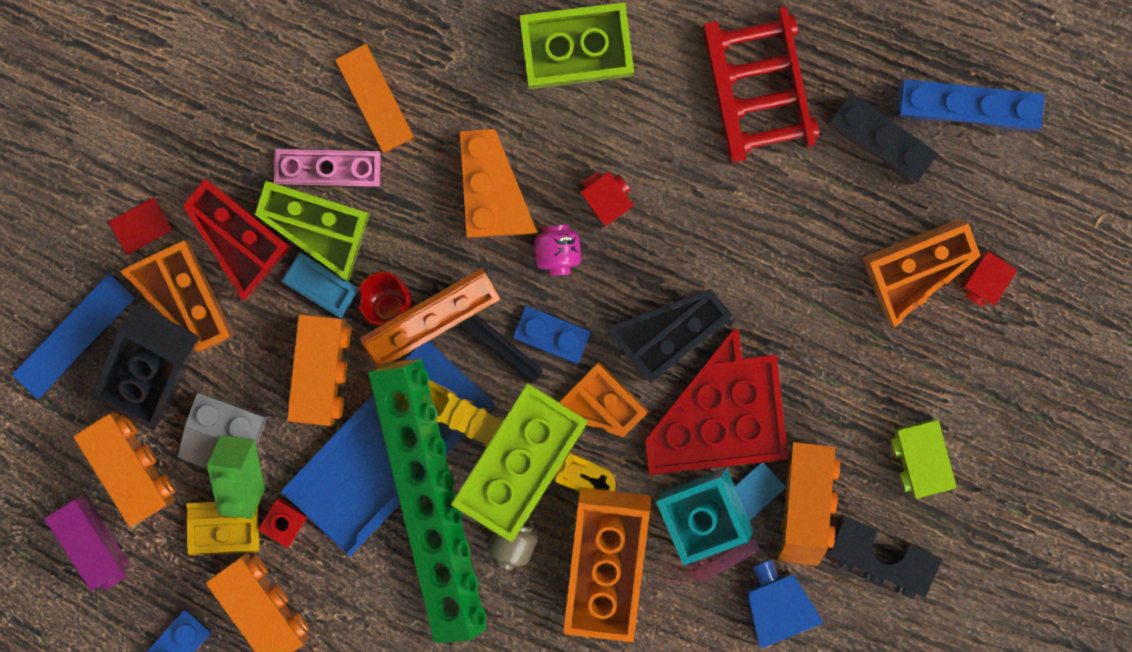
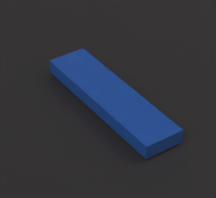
M109 273L12 376L33 396L40 399L136 297Z

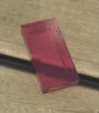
M751 535L747 543L722 551L691 570L697 581L702 584L760 551V547Z

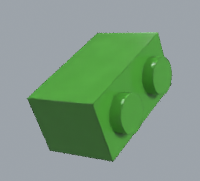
M221 435L207 464L218 514L252 519L265 490L255 440Z

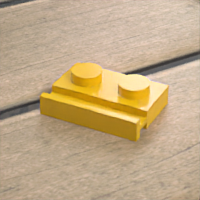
M216 502L186 503L189 556L260 552L258 506L253 518L248 519L219 515Z

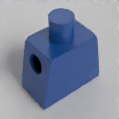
M766 559L752 566L759 584L746 589V595L756 640L761 649L823 624L821 617L792 572L778 576L772 559Z

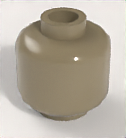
M526 520L513 542L492 531L487 549L491 556L495 558L494 563L496 565L512 570L514 566H525L530 561L538 542V535L533 529L534 524L531 521Z

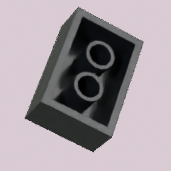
M137 303L117 332L92 398L154 431L172 405L201 337Z

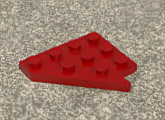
M733 329L645 438L648 474L654 475L788 460L777 355L742 358L739 329Z

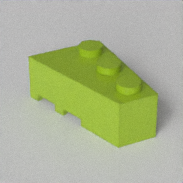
M265 181L255 215L343 279L349 281L370 214Z

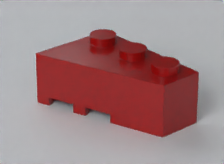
M208 179L203 180L183 205L243 301H248L291 249L288 243Z

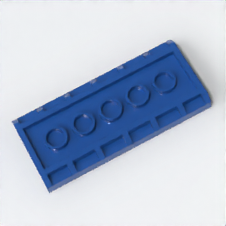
M428 341L417 347L405 359L422 358L424 368L430 380L457 394L456 397L462 400L469 399L473 401L472 405L475 407L489 410L494 405V402L431 342ZM374 394L370 396L281 491L284 496L292 501L343 549L349 557L400 504ZM438 422L440 435L446 447V456L465 434L458 430L450 429L449 425Z

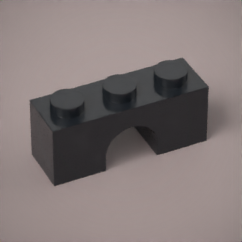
M852 92L846 96L827 123L829 127L852 143L859 144L877 155L885 162L884 165L911 184L919 182L938 155L936 151Z
M841 514L835 528L833 548H828L826 554L833 557L831 564L849 572L852 566L864 570L863 578L881 586L884 580L896 584L895 592L908 598L914 599L916 594L926 598L942 558L905 542L901 553L896 559L889 562L878 561L872 550V544L878 530Z

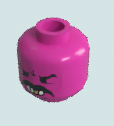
M569 225L542 227V233L534 238L536 264L540 269L549 270L550 276L571 274L570 267L578 266L581 263L579 234L574 230H570Z

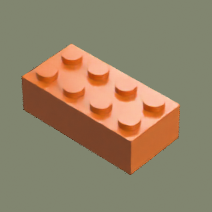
M580 488L563 634L634 643L651 496Z

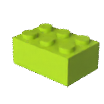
M625 2L520 15L528 89L633 77L634 67Z

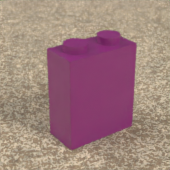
M87 495L73 500L45 518V521L91 591L99 586L103 591H106L127 577L124 570L132 565Z

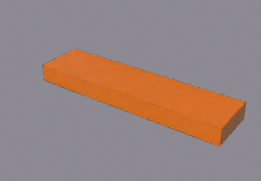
M480 268L361 337L360 340L376 367H380L395 361L500 300V297L483 268Z

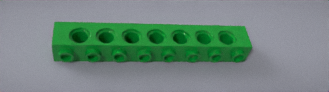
M422 358L386 363L368 373L434 643L470 641L487 629L486 613L481 606L478 580L473 572L470 560V547L465 539L461 522L462 513L451 505L455 498L454 480L449 472L445 456L446 447L439 431L437 409L433 404L429 389V376L424 368Z

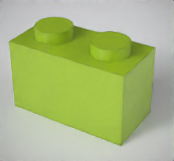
M930 419L893 429L895 438H891L890 442L895 459L901 458L904 472H900L899 476L905 493L910 492L911 497L918 499L957 488L939 420Z

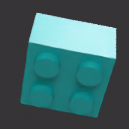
M727 467L664 490L656 501L683 566L747 543L754 531Z

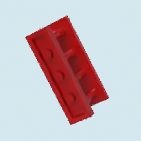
M787 6L781 7L777 11L779 21L726 31L725 28L719 29L718 21L705 23L702 26L730 164L745 161L747 159L746 153L751 152V148L802 137L804 138L805 148L815 146V138L820 137L816 117L810 118L793 35H798L796 18L794 14H788ZM782 34L786 55L735 66L733 63L727 64L724 50L729 49V45ZM789 69L793 86L792 90L741 100L740 97L734 98L731 84L737 83V79ZM796 103L800 124L748 134L747 131L741 132L739 118H744V114Z

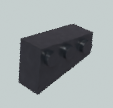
M708 289L605 329L646 380L652 383L731 319L733 315L712 289Z

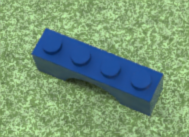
M904 79L899 83L895 118L966 122L994 126L999 129L1035 132L1042 129L1045 94Z

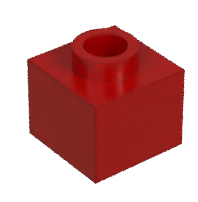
M278 498L258 530L289 548L308 517L302 511ZM279 517L287 519L289 525L286 530L277 528L276 520Z

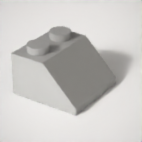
M199 392L196 395L187 419L177 458L207 468L208 461L221 435L254 439L257 447L268 416L205 392Z

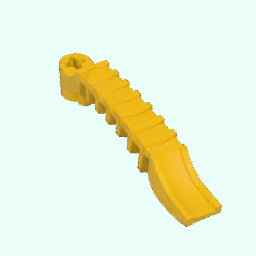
M429 379L432 401L437 409V422L449 425L450 429L458 430L466 434V437L476 439L487 447L504 418H497L489 414V410L485 408L479 409L472 405L473 401L469 399L462 400L456 397L457 394ZM571 451L553 477L556 480L555 482L580 492L581 487L594 489V483L581 474L598 479L601 474L605 475L606 484L609 485V488H601L600 490L615 491L616 487L615 476L608 468L576 455Z

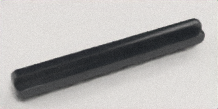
M441 284L435 285L429 292L428 298L446 288ZM477 314L459 323L529 383H535L541 376L542 368Z

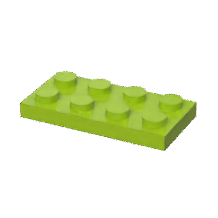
M527 382L451 505L510 542H513L589 421Z

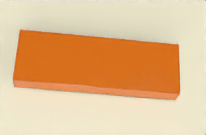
M367 44L335 59L383 154L414 139L415 137Z

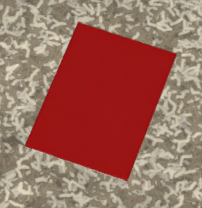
M155 197L109 221L126 255L173 231Z

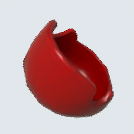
M386 271L372 273L358 287L360 292L358 308L362 316L372 326L380 327L411 309L410 290L396 274Z

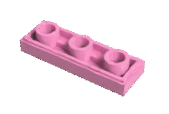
M275 149L274 184L380 187L381 152ZM327 161L332 162L333 171L329 174H323L321 171L322 164Z

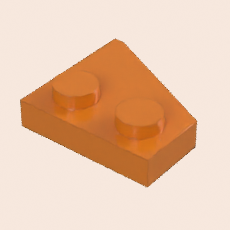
M600 362L559 401L589 421L587 423L588 426L599 427L621 437H624L649 412Z

